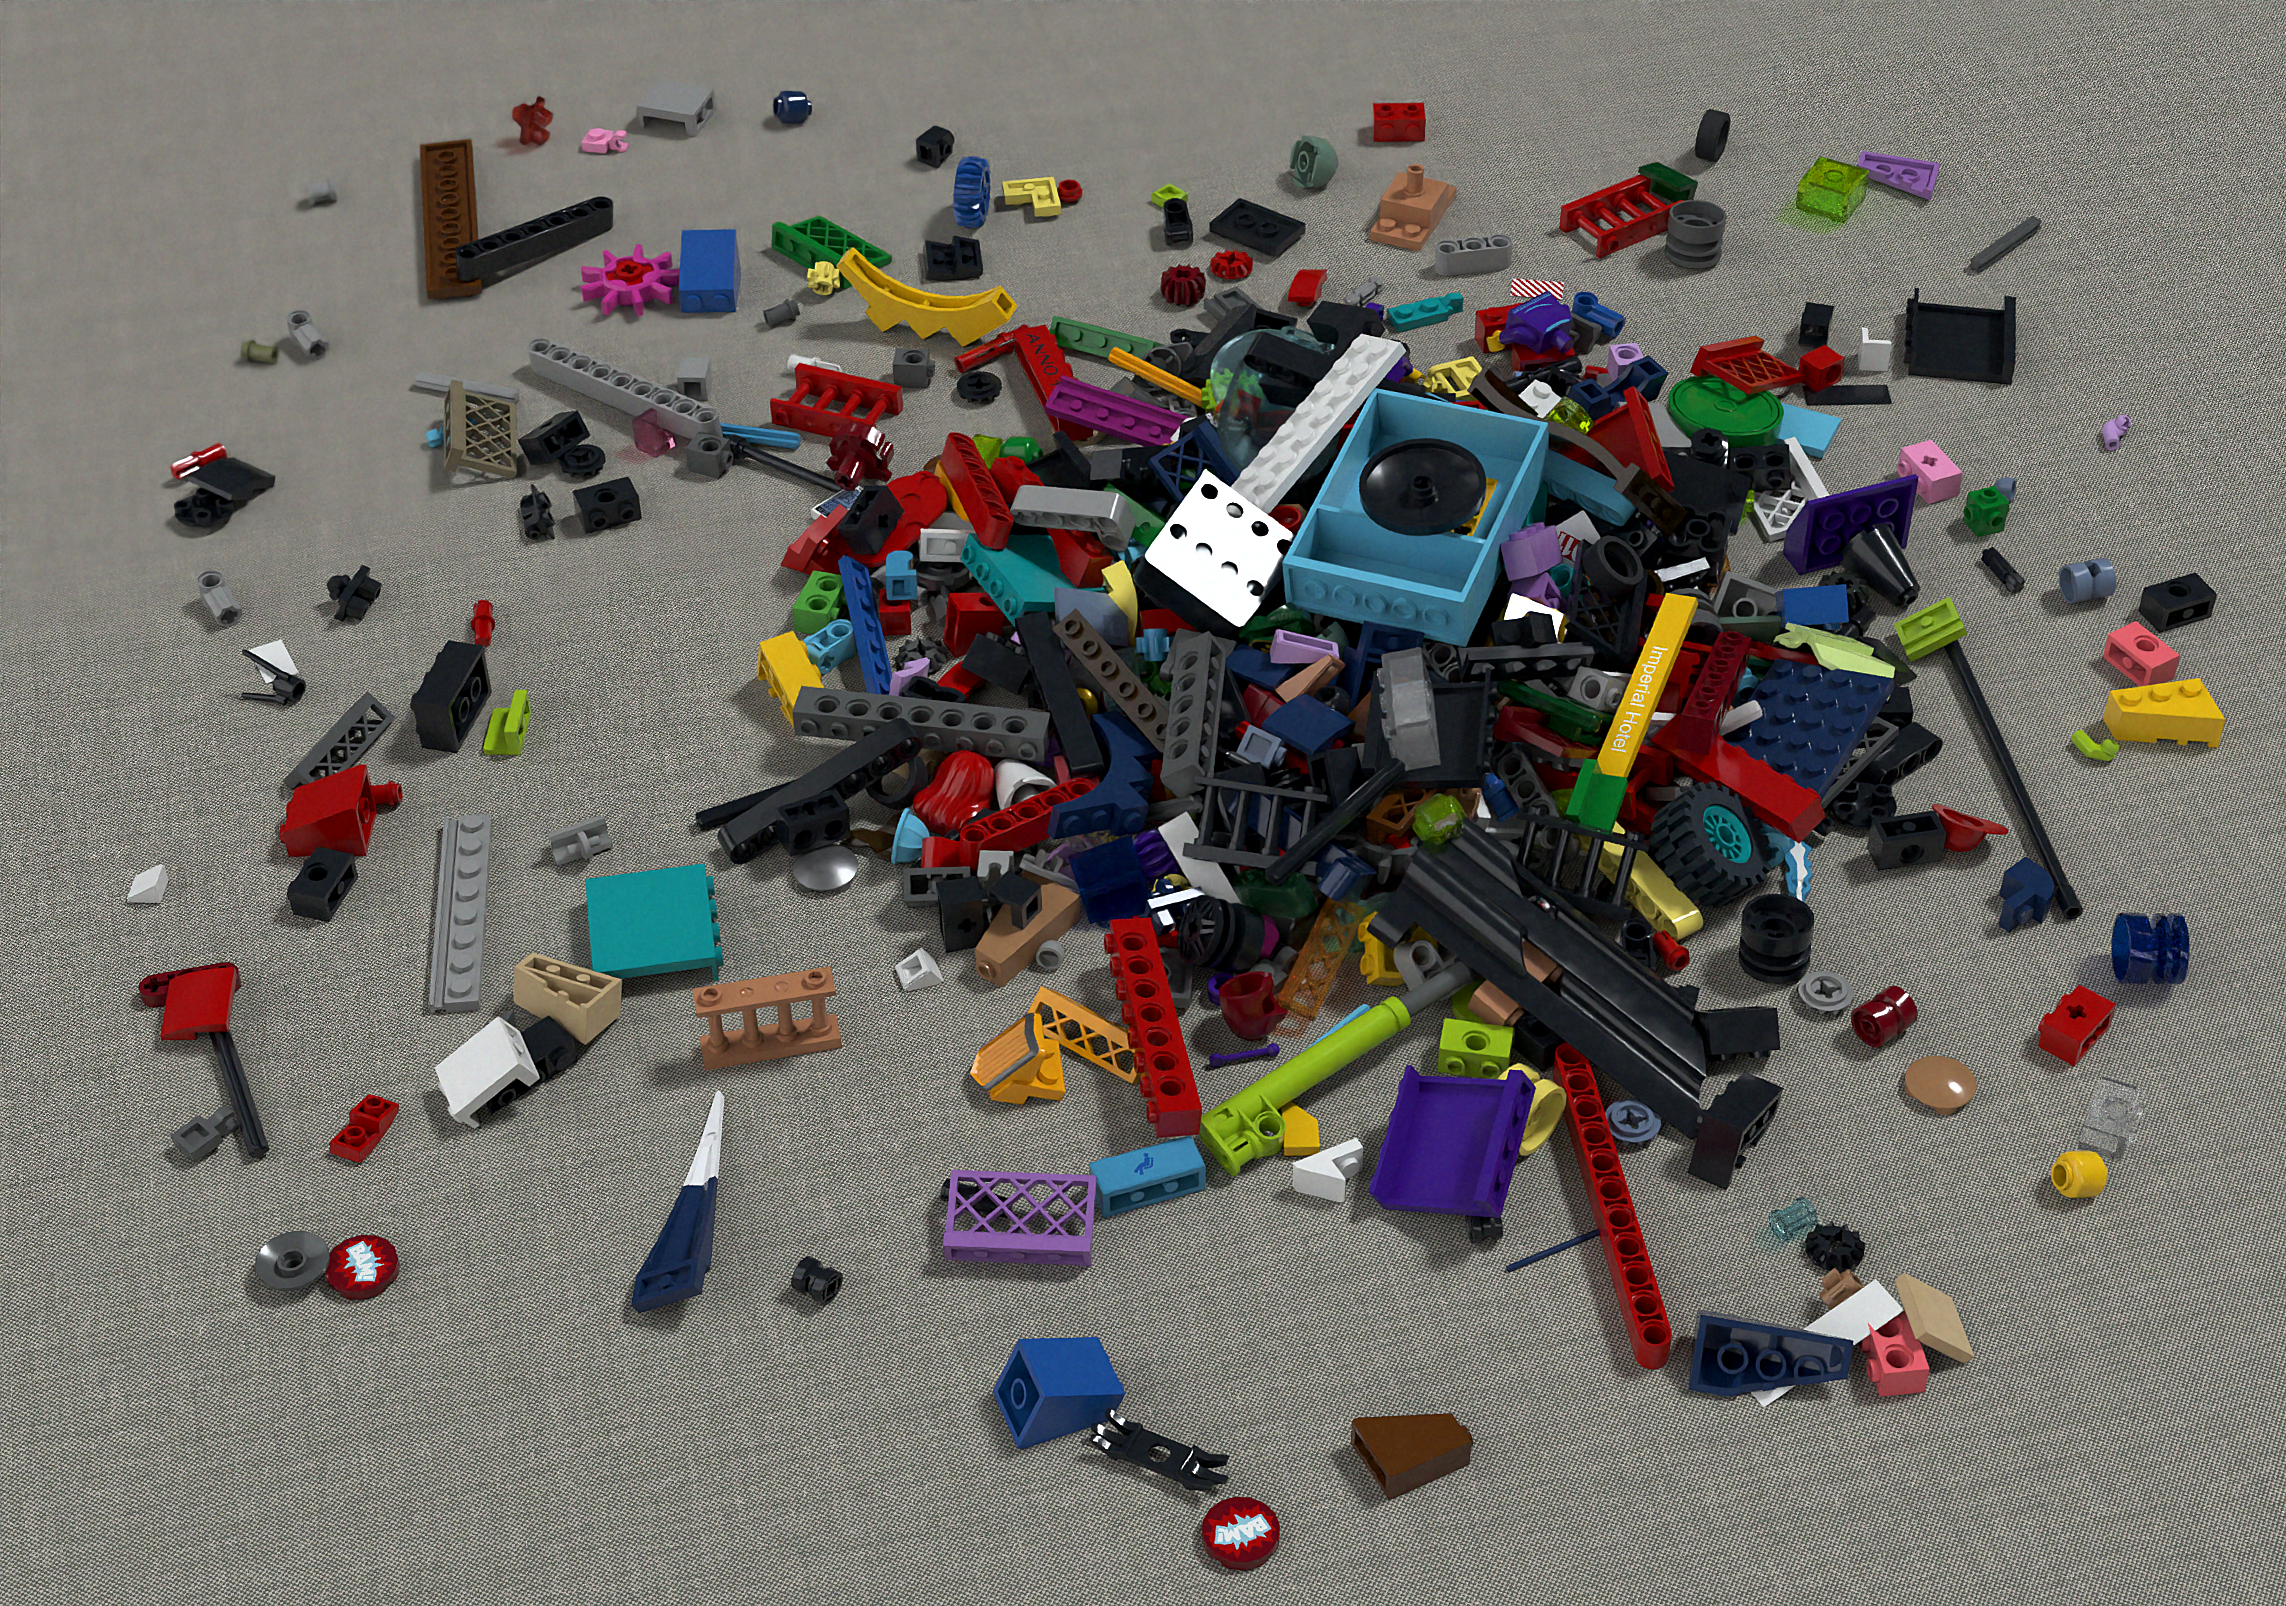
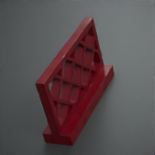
M1503 705L1497 724L1493 729L1495 738L1508 742L1531 743L1561 758L1597 760L1602 747L1573 741L1547 727L1550 715L1533 708Z

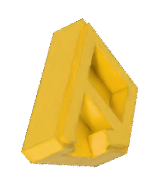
M1291 1101L1282 1106L1281 1116L1286 1125L1283 1142L1284 1156L1314 1155L1319 1153L1318 1120Z

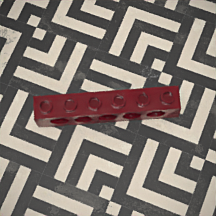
M1734 631L1719 633L1681 713L1676 749L1709 755L1745 675L1751 643L1750 637H1745Z

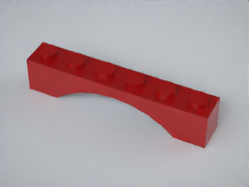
M1015 456L995 458L989 471L1006 504H1013L1017 491L1022 485L1045 486L1040 481V478L1026 467L1025 462ZM1046 528L1054 542L1063 574L1077 588H1101L1104 582L1101 570L1111 566L1114 559L1105 549L1103 543L1096 540L1089 531Z

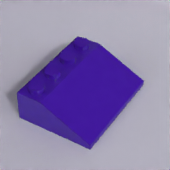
M1914 474L1807 501L1786 530L1783 555L1799 575L1841 565L1839 560L1843 561L1844 559L1841 552L1848 542L1863 530L1867 534L1875 530L1872 525L1877 523L1888 525L1893 531L1901 549H1905L1907 547L1919 477Z

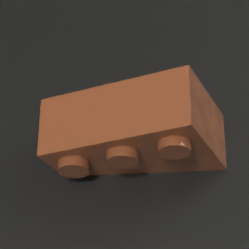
M1524 940L1522 948L1527 972L1550 988L1561 979L1563 969ZM1488 980L1473 993L1468 1005V1009L1486 1024L1515 1027L1525 1014V1009Z

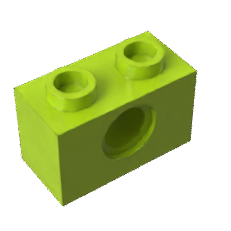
M1445 1018L1439 1046L1438 1072L1485 1079H1498L1510 1066L1514 1027Z

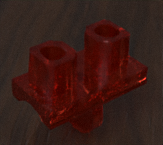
M538 96L536 102L532 105L521 103L520 106L512 109L511 117L521 127L519 143L524 146L530 141L542 146L549 140L550 132L544 128L551 123L553 112L544 108L545 99L541 96Z

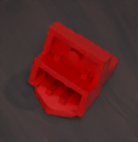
M839 504L826 518L820 515L788 547L781 566L811 576L813 570L841 575L838 564L841 556L836 545V539L840 536V533L836 528L849 510Z

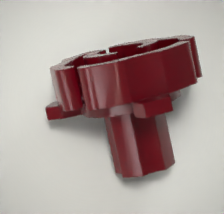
M853 422L841 424L829 444L832 457L828 458L826 462L832 471H837L834 481L838 486L843 487L846 491H855L863 476L870 480L877 478L885 483L890 480L893 473L887 468L894 456L893 444L886 442L880 452L881 459L876 456L877 451L880 450L886 438L885 434L871 426H862Z

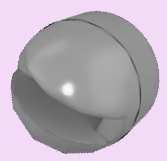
M1055 940L1045 941L1037 951V963L1047 970L1059 968L1065 954L1063 946Z

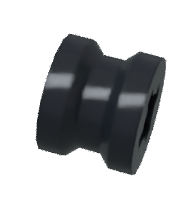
M1465 1215L1466 1228L1471 1243H1480L1483 1238L1488 1237L1493 1240L1502 1239L1503 1226L1501 1218Z

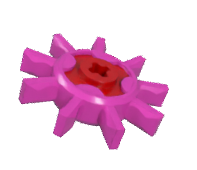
M636 244L632 256L618 259L607 249L602 251L604 268L581 267L582 281L589 283L580 286L582 300L587 302L604 297L601 301L604 315H609L617 305L633 306L636 314L643 316L644 303L654 298L669 305L673 303L672 289L666 286L679 285L680 268L669 269L673 267L671 253L667 251L650 260L644 257L642 244Z

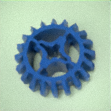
M977 156L963 157L958 163L955 184L953 186V213L958 226L979 228L986 221L991 191V171L989 170L990 166L987 160Z

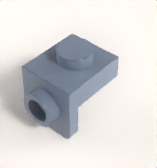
M1249 724L1236 753L1254 763L1260 762L1262 767L1273 771L1275 766L1279 767L1286 756L1287 749L1284 748L1286 742Z

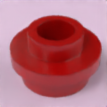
M1064 180L1059 183L1057 188L1059 199L1066 203H1073L1083 195L1079 182L1075 180Z

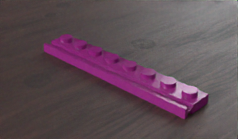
M1064 375L1061 376L1059 385H1056L1044 406L1046 414L1142 446L1170 444L1172 442L1170 439L1180 427V424L1185 419L1190 418ZM1246 436L1248 452L1242 468L1246 469L1258 456L1260 450L1268 443Z

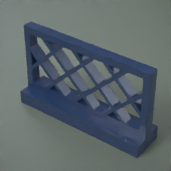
M1208 420L1147 461L1174 500L1182 503L1186 497L1179 491V481L1195 484L1201 475L1202 466L1212 468L1216 473V477L1229 487L1235 483L1244 470ZM1189 441H1192L1199 450L1198 458L1183 455L1184 445ZM1163 458L1177 460L1175 473L1165 471L1159 461ZM1182 462L1197 465L1195 478L1180 475Z

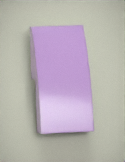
M922 658L906 662L904 670L894 672L890 682L889 695L902 697L901 689L913 676L927 678L930 659Z

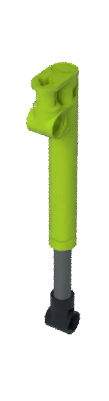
M1456 957L1453 965L1399 999L1395 996H1390L1382 1001L1380 1005L1371 1008L1201 1116L1199 1138L1231 1176L1238 1175L1241 1172L1240 1167L1253 1158L1260 1159L1263 1156L1277 1154L1282 1149L1286 1129L1285 1121L1277 1111L1279 1108L1390 1039L1397 1032H1401L1410 1026L1411 1017L1463 984H1473L1483 976L1459 957ZM1270 1131L1275 1135L1265 1136L1261 1132Z

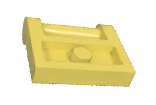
M1473 356L1434 365L1427 371L1428 378L1434 376L1436 382L1444 380L1449 391L1456 393V400L1478 401L1467 392L1473 378L1482 370V367ZM1451 376L1461 391L1456 392L1445 377Z

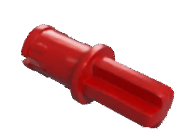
M215 443V445L200 452L193 451L189 457L170 466L171 474L174 478L181 480L211 462L227 458L226 450L222 444Z
M478 600V604L475 603L473 606L474 617L471 620V628L475 632V644L483 645L487 648L491 645L492 631L495 629V620L492 617L493 605L488 600Z

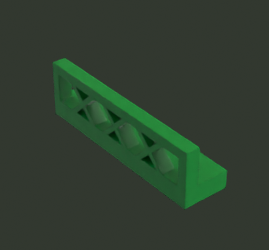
M1053 315L1049 330L1050 334H1055L1058 346L1108 358L1111 350L1117 347L1142 359L1144 354L1150 349L1163 345L1153 340Z

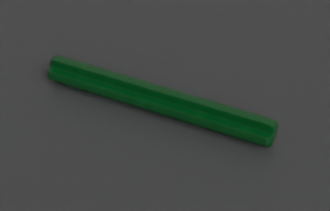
M1493 680L1498 681L1499 694L1583 730L1592 733L1599 730L1602 720L1598 715L1516 681Z

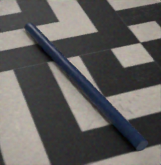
M1597 1228L1507 1265L1506 1269L1510 1273L1599 1236V1230Z

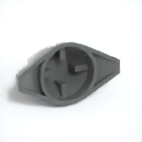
M1188 341L1161 345L1150 349L1141 360L1179 377L1182 365L1192 353L1193 347ZM1136 374L1132 379L1134 383L1147 392L1164 389Z

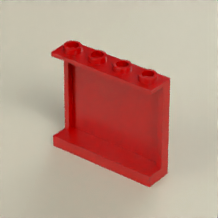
M1632 386L1623 391L1627 404L1577 431L1603 446L1625 468L1631 462L1640 467L1668 493L1674 490L1675 487L1648 402ZM1555 497L1557 503L1562 502L1560 498Z

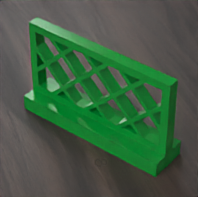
M820 215L791 226L781 221L772 224L771 248L807 269H814L815 263L822 261L831 263L837 269L836 266L843 257L841 255H844L851 247H854L864 257H869L866 259L877 268L892 262L890 254ZM839 270L840 287L842 289L851 287L852 284Z

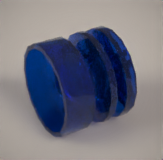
M2119 913L2114 921L2111 940L2112 965L2118 983L2146 984L2151 975L2155 984H2165L2166 981L2169 984H2182L2186 978L2190 956L2188 927L2181 913H2170L2166 917L2164 913H2156L2151 921H2149L2145 913Z

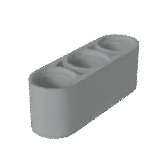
M1492 234L1441 240L1435 246L1434 270L1439 275L1452 276L1507 269L1511 265L1512 239L1508 235Z

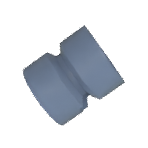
M2107 558L2089 560L2085 564L2078 562L2063 565L2059 571L2061 594L2069 604L2087 601L2090 597L2098 599L2112 596L2116 589V575L2113 565Z

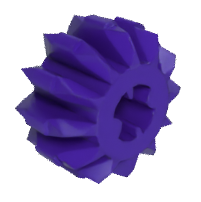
M1154 828L1148 832L1144 831L1137 835V838L1130 841L1131 851L1152 886H1154L1156 879H1164L1168 874L1179 875V866L1159 831Z

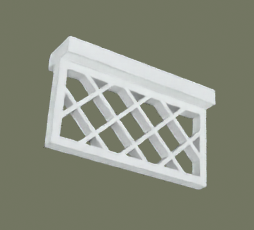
M1796 437L1784 440V444H1789L1791 479L1794 480L1791 484V489L1775 490L1785 493L1782 498L1769 496L1772 491H1764L1763 493L1748 492L1746 498L1770 542L1785 538L1786 530L1807 501L1830 496ZM1792 495L1804 498L1801 503L1789 501ZM1764 503L1776 506L1773 512L1761 509ZM1783 508L1795 511L1792 516L1780 514ZM1774 521L1786 524L1785 527L1774 530L1771 527Z

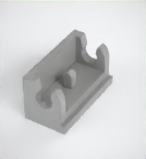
M980 850L977 882L979 889H986L988 908L983 909V912H987L989 923L992 919V912L1000 910L1004 902L990 896V888L1007 871L1015 874L1013 851Z

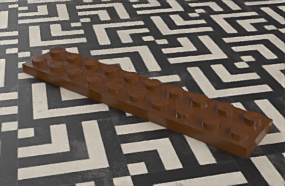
M472 139L420 144L425 272L428 300H442L448 297L482 294V278L474 281H463L456 276L455 250L462 245L479 239Z

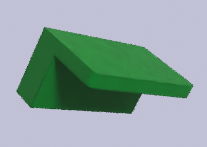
M1585 758L1566 811L1567 819L1613 831L1628 786L1627 778L1603 774L1597 760Z

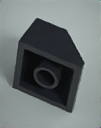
M1748 1006L1697 1010L1694 1014L1697 1031L1702 1034L1704 1053L1714 1055L1715 1061L1735 1060L1736 1053L1749 1052V1058L1770 1057V1050H1781L1778 1011L1776 1007Z

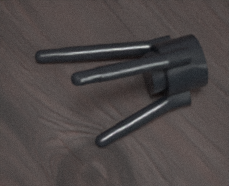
M247 649L242 650L243 655L277 675L272 684V689L276 691V695L243 692V698L276 702L283 706L287 704L288 700L298 702L302 698L306 689V682L303 679L280 670Z

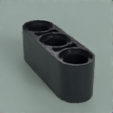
M1913 722L1901 729L1899 734L1858 775L1871 784L1883 783L1891 787L1931 762L1939 754L1943 746V740L1918 722Z

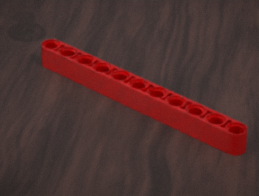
M1564 1043L1558 1046L1555 1051L1553 1081L1562 1087L1566 1093V1105L1563 1115L1596 1227L1599 1230V1237L1635 1359L1644 1368L1660 1369L1669 1360L1672 1330L1590 1062L1568 1043Z

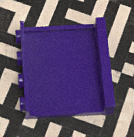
M1406 1065L1404 1076L1398 1084V1096L1394 1110L1389 1115V1127L1385 1141L1380 1146V1158L1377 1168L1370 1180L1369 1193L1386 1210L1501 1218L1536 1090L1535 1085L1522 1070H1509L1507 1079L1500 1080L1420 1076L1412 1065Z

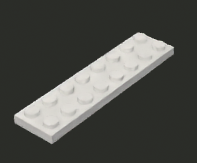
M1361 334L1356 338L1344 355L1334 363L1333 368L1316 384L1314 390L1304 402L1298 405L1296 411L1287 422L1278 429L1270 442L1260 450L1252 463L1241 472L1240 477L1230 488L1268 515L1406 352L1400 342ZM1229 505L1226 507V511L1231 517H1241V511L1236 506ZM1252 524V526H1255V527H1258V526L1260 525V524Z

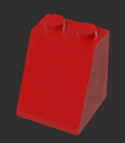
M360 764L295 788L292 801L287 802L286 823L281 824L280 840L281 843L286 844L289 857L311 856L316 847L351 853L353 856H367L377 815V807L367 765Z

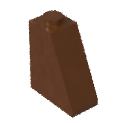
M1452 1413L1358 1417L1351 1422V1445L1388 1500L1470 1465L1471 1447L1473 1446L1471 1433L1465 1425L1460 1426Z

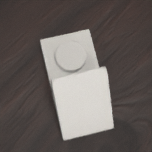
M1354 1138L1294 1162L1293 1188L1297 1192L1336 1202H1345V1178H1350L1362 1171L1363 1146L1357 1138Z

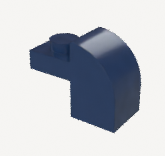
M2024 857L2010 867L2003 875L1999 896L2006 901L2003 903L1999 926L2007 932H2011L2020 924L2025 925L2031 918L2042 924L2049 913L2054 892L2053 879L2044 868L2027 857Z

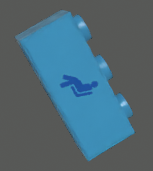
M1192 1136L1170 1139L1160 1144L1138 1148L1131 1152L1102 1158L1089 1163V1175H1096L1097 1178L1095 1200L1103 1218L1206 1189V1166Z

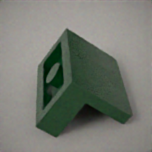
M1659 162L1639 167L1638 173L1651 179L1650 191L1672 202L1694 200L1698 181Z

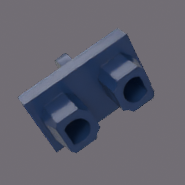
M1168 879L1158 880L1155 885V891L1148 893L1149 900L1146 902L1145 913L1140 914L1139 918L1151 917L1153 928L1158 936L1170 933L1177 925L1173 917L1180 916L1182 919L1191 901L1199 895H1204L1201 886L1182 891L1180 885L1172 886Z

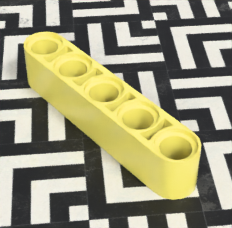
M1615 822L1613 832L1624 834L1625 830ZM1577 834L1581 842V850L1587 855L1592 838ZM1605 841L1598 868L1615 884L1624 846ZM1637 850L1625 897L1661 935L1662 930H1666L1676 942L1700 930L1703 927V918L1698 908L1682 891H1679L1674 886V882L1669 877L1667 878L1665 873L1644 851Z

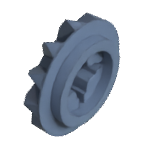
M1620 1100L1611 1104L1605 1111L1613 1141L1620 1139L1625 1147L1630 1142L1636 1143L1641 1147L1644 1141L1653 1142L1656 1134L1660 1133V1116L1640 1100ZM1627 1117H1629V1120L1632 1121L1634 1125H1638L1637 1129H1634L1629 1124H1626Z

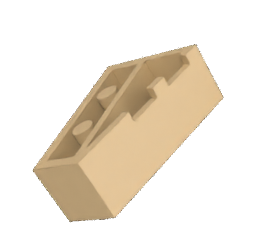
M533 952L514 966L513 1002L541 1019L549 1015L573 1038L585 1045L621 1015L622 979Z

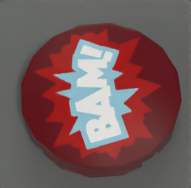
M359 1235L348 1238L333 1248L330 1252V1261L325 1275L329 1287L333 1291L339 1292L341 1297L349 1300H364L384 1292L385 1286L391 1281L393 1284L398 1277L400 1264L395 1247L387 1239L376 1235Z
M1236 1496L1221 1500L1209 1509L1203 1519L1202 1543L1205 1551L1212 1559L1214 1557L1221 1562L1222 1566L1228 1569L1249 1570L1260 1567L1268 1561V1557L1273 1552L1275 1554L1279 1547L1280 1524L1275 1512L1265 1503L1252 1497Z

